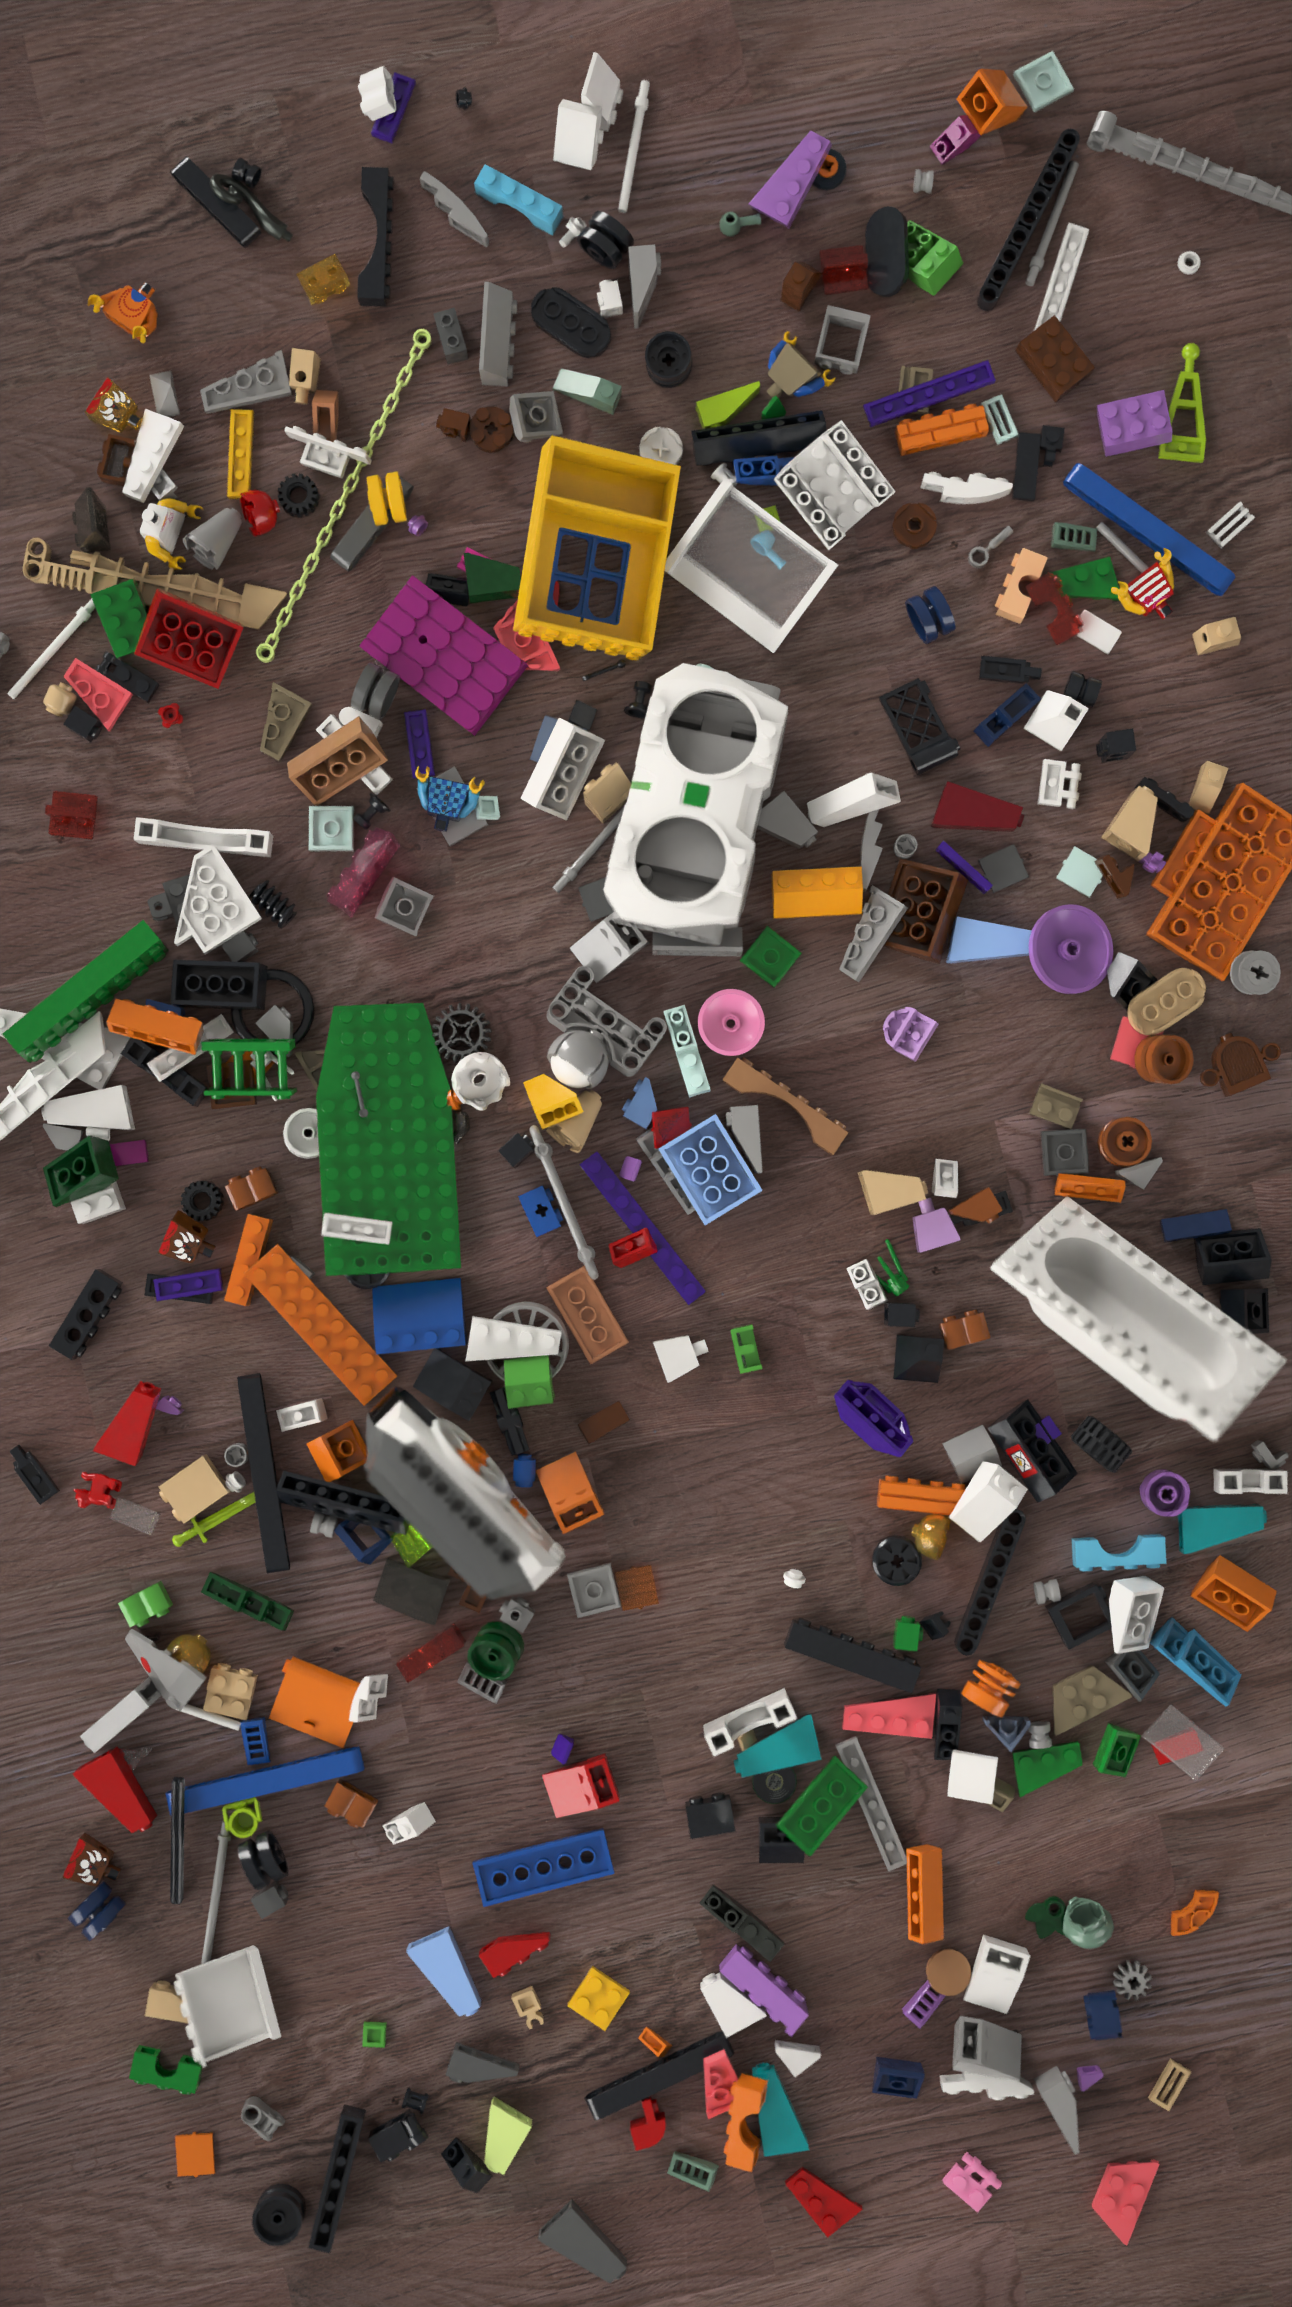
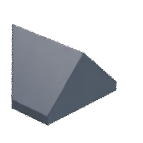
M983 1716L985 1725L1010 1752L1013 1751L1031 1726V1721L1028 1717L1003 1716L1001 1718L998 1716Z

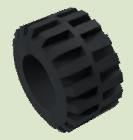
M1087 1416L1071 1435L1073 1442L1109 1472L1115 1473L1132 1453L1131 1448L1120 1437L1092 1416Z

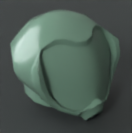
M1075 1896L1068 1901L1069 1905L1066 1908L1063 1922L1065 1937L1069 1938L1073 1944L1086 1949L1098 1948L1105 1944L1114 1931L1111 1914L1100 1903L1091 1899Z

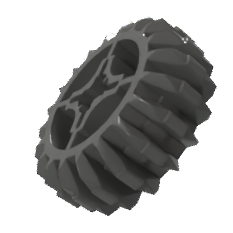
M461 1003L457 1004L458 1010H454V1007L449 1005L451 1011L449 1014L443 1009L441 1012L445 1017L442 1019L436 1016L435 1018L440 1022V1025H432V1028L438 1030V1033H432V1036L434 1038L439 1037V1040L435 1041L434 1044L437 1046L442 1045L438 1050L441 1054L446 1050V1059H449L453 1054V1062L457 1063L459 1056H461L462 1060L472 1053L480 1052V1047L487 1050L488 1047L483 1042H491V1038L485 1036V1034L492 1033V1030L484 1028V1026L490 1024V1021L485 1020L482 1022L481 1020L486 1016L485 1013L482 1012L477 1016L479 1008L475 1007L471 1012V1005L468 1003L465 1006V1010H462ZM466 1015L473 1019L465 1024H459L455 1021L454 1017ZM449 1023L453 1028V1034L445 1042L444 1029L446 1024ZM455 1024L462 1030L464 1028L467 1029L465 1034L469 1042L465 1038L462 1039L461 1036L460 1039L457 1038L459 1033L454 1026ZM478 1024L480 1028V1036L477 1043L475 1044L471 1039L470 1034L474 1027ZM458 1042H465L470 1049L456 1051L450 1047Z

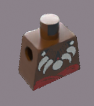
M178 1210L170 1222L158 1254L193 1263L199 1253L211 1258L216 1246L204 1241L208 1233L207 1227Z
M84 1833L77 1842L62 1878L96 1887L99 1886L104 1877L116 1881L122 1868L110 1864L114 1856V1852Z

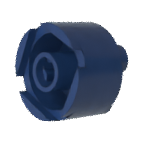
M1115 1990L1084 1995L1087 2017H1091L1087 2018L1090 2039L1098 2041L1123 2038Z

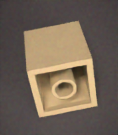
M1138 786L1130 793L1101 837L1137 862L1144 858L1150 850L1158 800L1154 796V792L1148 787Z
M868 1170L858 1172L870 1215L925 1200V1195L928 1194L925 1181H921L919 1177Z

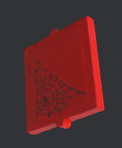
M689 1107L652 1112L653 1128L651 1131L654 1136V1148H660L690 1130L692 1124L689 1120Z

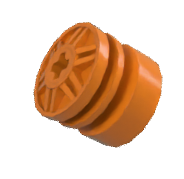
M979 1660L977 1665L985 1672L982 1673L974 1669L972 1673L980 1679L979 1683L968 1680L961 1694L986 1711L1002 1718L1010 1705L1002 1696L1006 1694L1014 1697L1016 1693L1009 1689L1008 1686L1019 1689L1021 1683L1002 1667Z

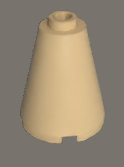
M593 1090L581 1093L578 1096V1100L583 1113L547 1127V1133L562 1146L570 1145L572 1146L570 1151L579 1153L602 1106L601 1096Z

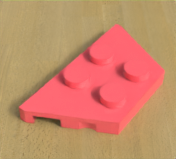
M516 601L505 612V616L493 627L499 642L528 664L525 670H561L549 642L541 640L539 636L523 637L519 635V632L513 631L517 608Z
M1157 2160L1138 2163L1137 2161H1129L1124 2164L1119 2162L1108 2163L1093 2200V2209L1125 2245H1128L1158 2170L1159 2162Z

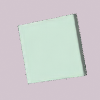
M1053 51L1017 69L1013 74L1034 112L1072 93L1074 90Z
M309 806V851H354V806Z

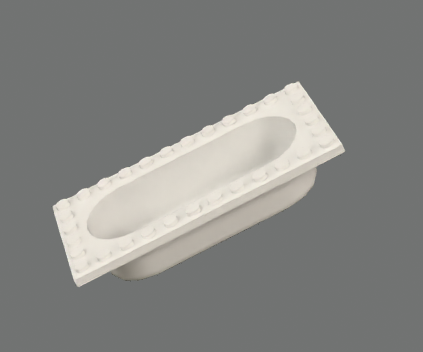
M1068 1196L1000 1256L991 1267V1270L1028 1297L1033 1312L1046 1326L1151 1407L1171 1418L1189 1421L1214 1441L1287 1361Z

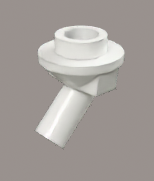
M571 217L566 225L569 231L559 240L562 247H566L575 236L577 237L583 228L587 227L585 222L579 217L576 219Z

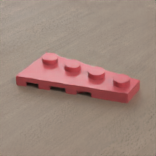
M936 1692L899 1699H886L885 1701L878 1702L872 1701L844 1705L842 1729L932 1739Z

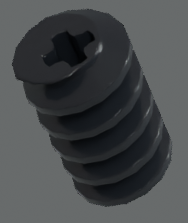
M269 880L260 883L248 898H252V904H259L258 909L260 911L266 910L265 915L267 917L272 916V922L276 923L279 921L278 927L282 929L297 914V912L293 911L295 904L287 906L289 898L280 900L282 892L274 894L276 886L268 889Z

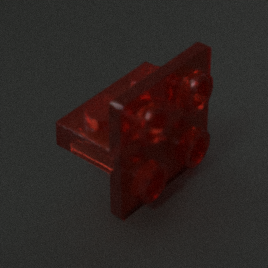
M862 245L820 250V263L824 293L826 295L868 289L866 271L868 256L867 253L864 254Z
M54 791L52 805H46L45 814L50 817L49 835L92 840L94 838L98 797L89 794Z

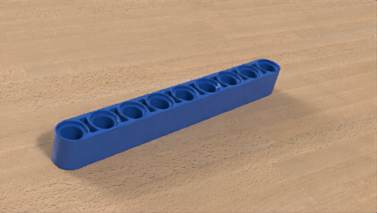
M1076 463L1063 480V484L1068 490L1153 551L1159 552L1162 557L1164 556L1163 548L1170 550L1172 554L1169 560L1170 563L1215 595L1223 596L1236 576L1231 570L1086 466Z
M351 1747L185 1786L184 1814L361 1772L365 1768L360 1747ZM170 1790V1791L166 1792L165 1795H166V1799H167V1803H168V1808H169V1812H170V1816H171V1790Z

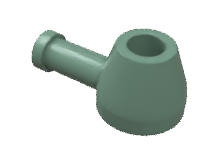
M727 212L720 219V230L726 236H734L739 233L742 226L761 225L760 213L739 217L734 212ZM732 218L734 219V222L729 223L727 222V219Z

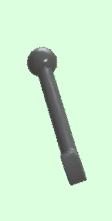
M354 1071L351 1077L355 1081L360 1105L359 1116L365 1118L368 1115V1111L364 1107L361 1093L360 1073Z

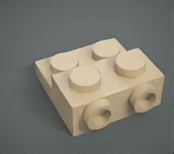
M218 1663V1666L214 1665L210 1672L203 1711L247 1720L258 1675L253 1674L252 1670L246 1668L234 1670L228 1664Z

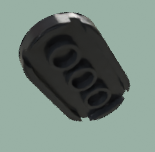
M887 206L880 208L870 217L865 231L867 283L872 292L882 297L896 295L909 276L907 220L898 209Z
M561 288L543 289L533 298L531 315L539 329L581 357L593 358L606 351L611 341V331L608 322L603 316Z

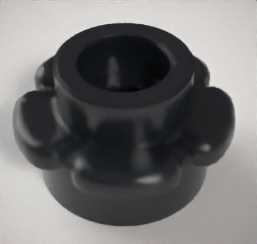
M463 87V89H457L456 106L457 108L467 110L468 106L472 104V94L467 92L466 87Z

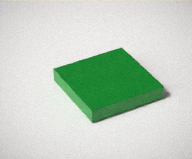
M766 926L740 959V962L775 988L802 953L774 930Z

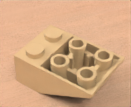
M617 762L613 766L611 764L607 765L601 771L602 776L597 781L593 779L584 787L586 790L583 792L585 805L602 823L607 821L627 802L630 789L632 788V784Z

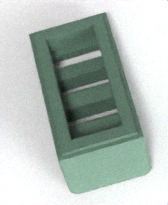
M1055 522L1052 528L1051 548L1095 552L1097 529ZM1061 532H1065L1064 540H1060ZM1069 532L1073 533L1072 542L1069 541ZM1078 533H1082L1081 543H1077ZM1086 534H1090V545L1085 544Z
M674 2151L667 2174L710 2191L719 2165ZM679 2160L683 2161L680 2171L676 2170ZM687 2165H692L690 2172L686 2173ZM696 2168L700 2169L698 2176L694 2175ZM705 2171L709 2172L707 2179L703 2178Z

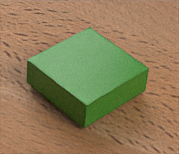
M364 2022L362 2047L385 2048L387 2022Z

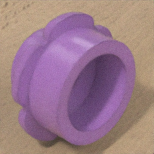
M413 516L408 523L409 532L420 536L428 526L425 516Z

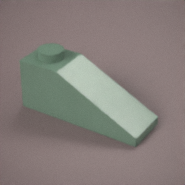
M560 369L552 388L556 392L612 415L622 395L621 386L601 377L566 369Z

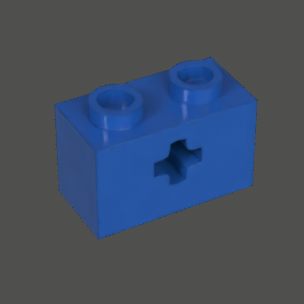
M542 1185L518 1196L536 1237L561 1227L560 1222L563 1221L559 1209L554 1210L551 1204L554 1198L549 1188L545 1189ZM540 1204L543 1207H548V1210L545 1211L546 1216L544 1217L541 1214L537 1215L536 1211L539 1209L538 1205Z

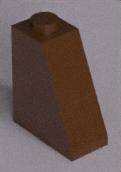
M795 261L783 280L781 301L800 311L822 273L804 262Z

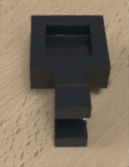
M1042 426L1040 450H1045L1043 466L1052 467L1056 452L1061 453L1065 428Z

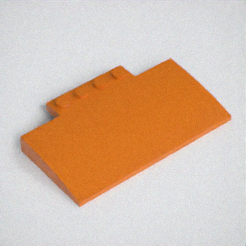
M1244 783L1235 786L1215 820L1201 810H1196L1165 860L1166 864L1163 869L1157 873L1150 885L1166 895L1168 899L1146 935L1203 971L1224 981L1230 972L1232 962L1243 951L1292 869V815Z

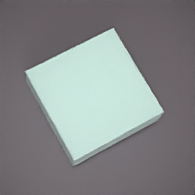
M479 796L475 808L477 820H498L500 818L497 796Z

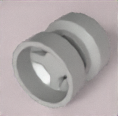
M911 834L899 836L893 846L895 855L901 859L910 858L917 849V840Z
M236 1443L228 1447L224 1455L227 1464L232 1467L245 1464L249 1460L247 1445Z
M315 1512L310 1533H323L325 1537L332 1538L338 1517L326 1516Z
M1057 1579L1049 1580L1045 1584L1041 1581L1034 1582V1593L1038 1605L1045 1604L1047 1599L1053 1602L1061 1601Z
M1031 1722V1726L1028 1728V1732L1032 1734L1029 1739L1030 1748L1043 1749L1052 1746V1739L1048 1734L1051 1731L1049 1722Z

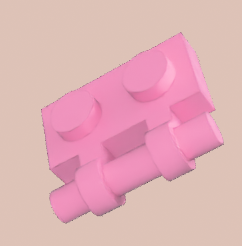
M966 2152L962 2160L967 2165L963 2168L956 2163L942 2181L978 2213L992 2196L991 2191L987 2187L992 2185L995 2189H999L1002 2182L997 2178V2174L992 2170L988 2171L981 2165V2161L976 2156L972 2157ZM976 2171L982 2178L978 2181L971 2174Z

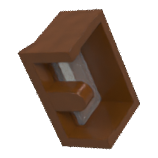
M108 434L107 441L105 440L102 446L103 460L99 462L97 467V474L102 482L124 487L136 444L134 439Z

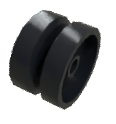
M596 211L588 221L589 227L583 228L577 236V242L585 253L600 265L608 269H615L622 261L621 253L625 254L629 251L628 247L634 244V239L618 220L602 211Z
M270 1830L257 1835L256 1842L248 1839L238 1845V1854L242 1868L249 1882L256 1890L268 1886L271 1879L277 1882L288 1876L289 1870L285 1855L277 1838Z
M276 2184L267 2188L261 2194L253 2212L252 2226L257 2237L270 2246H282L296 2238L306 2213L304 2197L296 2188L288 2184Z

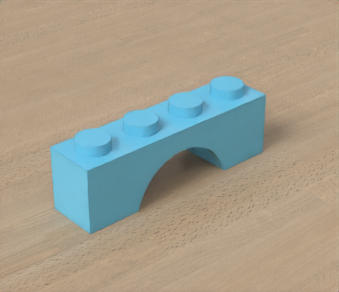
M486 164L474 183L476 195L493 204L503 203L517 209L534 226L551 235L554 234L563 218L562 205Z
M1161 1534L1138 1535L1135 1544L1128 1551L1120 1554H1111L1104 1551L1098 1540L1094 1537L1071 1538L1073 1566L1079 1568V1571H1093V1567H1102V1570H1115V1566H1124V1569H1137L1138 1565H1146V1568H1160V1564H1166L1165 1536Z

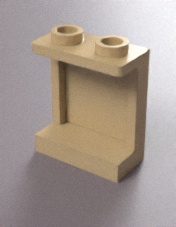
M207 1454L159 1486L161 1498L166 1503H170L173 1507L172 1513L178 1521L182 1520L183 1523H186L230 1492L224 1478Z

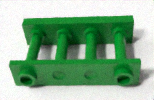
M206 1039L201 1042L202 1051H209V1054L212 1055L213 1087L206 1089L204 1095H211L212 1099H223L225 1095L277 1096V1099H290L297 1092V1087H288L286 1054H289V1051L295 1048V1039ZM223 1051H231V1054L234 1056L235 1087H222L221 1054H223ZM245 1051H253L255 1055L257 1087H244L243 1054H245ZM267 1051H275L277 1055L279 1087H266L264 1054H267Z

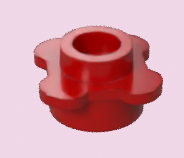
M177 703L161 707L158 710V714L163 720L162 725L165 728H170L171 725L176 723L181 724L184 720L183 716L179 713V705Z

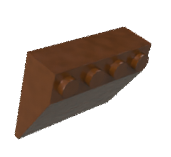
M900 858L888 895L907 906L908 909L885 942L884 947L940 964L968 880L959 872Z

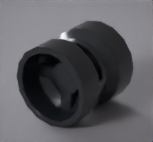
M240 157L233 167L232 178L239 182H245L246 186L253 189L260 180L262 169L256 165L248 164L247 160Z

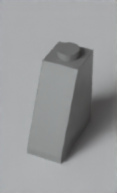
M785 791L761 809L757 829L798 849H801L803 846L808 848L817 840L815 836L818 831Z

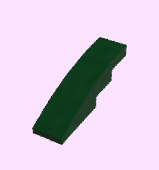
M213 1572L209 1573L201 1593L237 1612H243L258 1621H264L281 1631H286L295 1611L253 1589Z

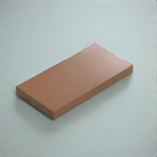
M585 1265L546 1287L590 1365L629 1343L596 1283L590 1278Z

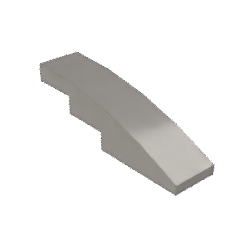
M424 171L420 177L421 187L435 195V205L449 214V224L487 247L489 245L488 235L474 214L443 183Z
M879 809L868 813L861 842L859 867L862 866L863 892H866L883 849L875 845L883 825L875 821Z
M652 1128L637 1137L636 1141L684 1211L689 1215L695 1209L660 1153L659 1148H654V1136L651 1131Z

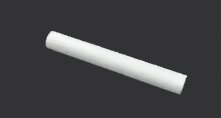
M186 1704L181 1712L237 1731L241 1727L239 1721L216 1713L203 1711V1709Z

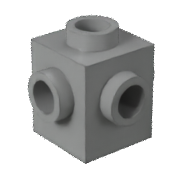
M519 1596L517 1599L512 1597L510 1602L505 1600L499 1610L502 1613L500 1620L503 1621L502 1623H506L523 1633L536 1610L529 1607L530 1603ZM516 1611L519 1615L515 1616L512 1612Z

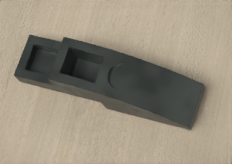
M715 1885L710 1888L699 1903L733 1933L736 1932L769 1962L773 1960L785 1944L768 1929L769 1926Z

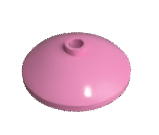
M725 989L711 995L702 1005L698 1016V1030L704 1043L716 1053L726 1056L741 1055L751 1050L762 1037L765 1026L764 1013L760 1004L753 996L738 989ZM728 1020H733L735 1026L729 1028L726 1023Z

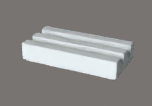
M1241 501L1206 532L1220 548L1225 546L1255 518L1253 514H1249L1247 508L1242 506ZM1237 510H1239L1240 514L1236 516L1228 525H1226L1218 534L1215 535L1213 533ZM1244 516L1246 520L1221 541L1219 538Z

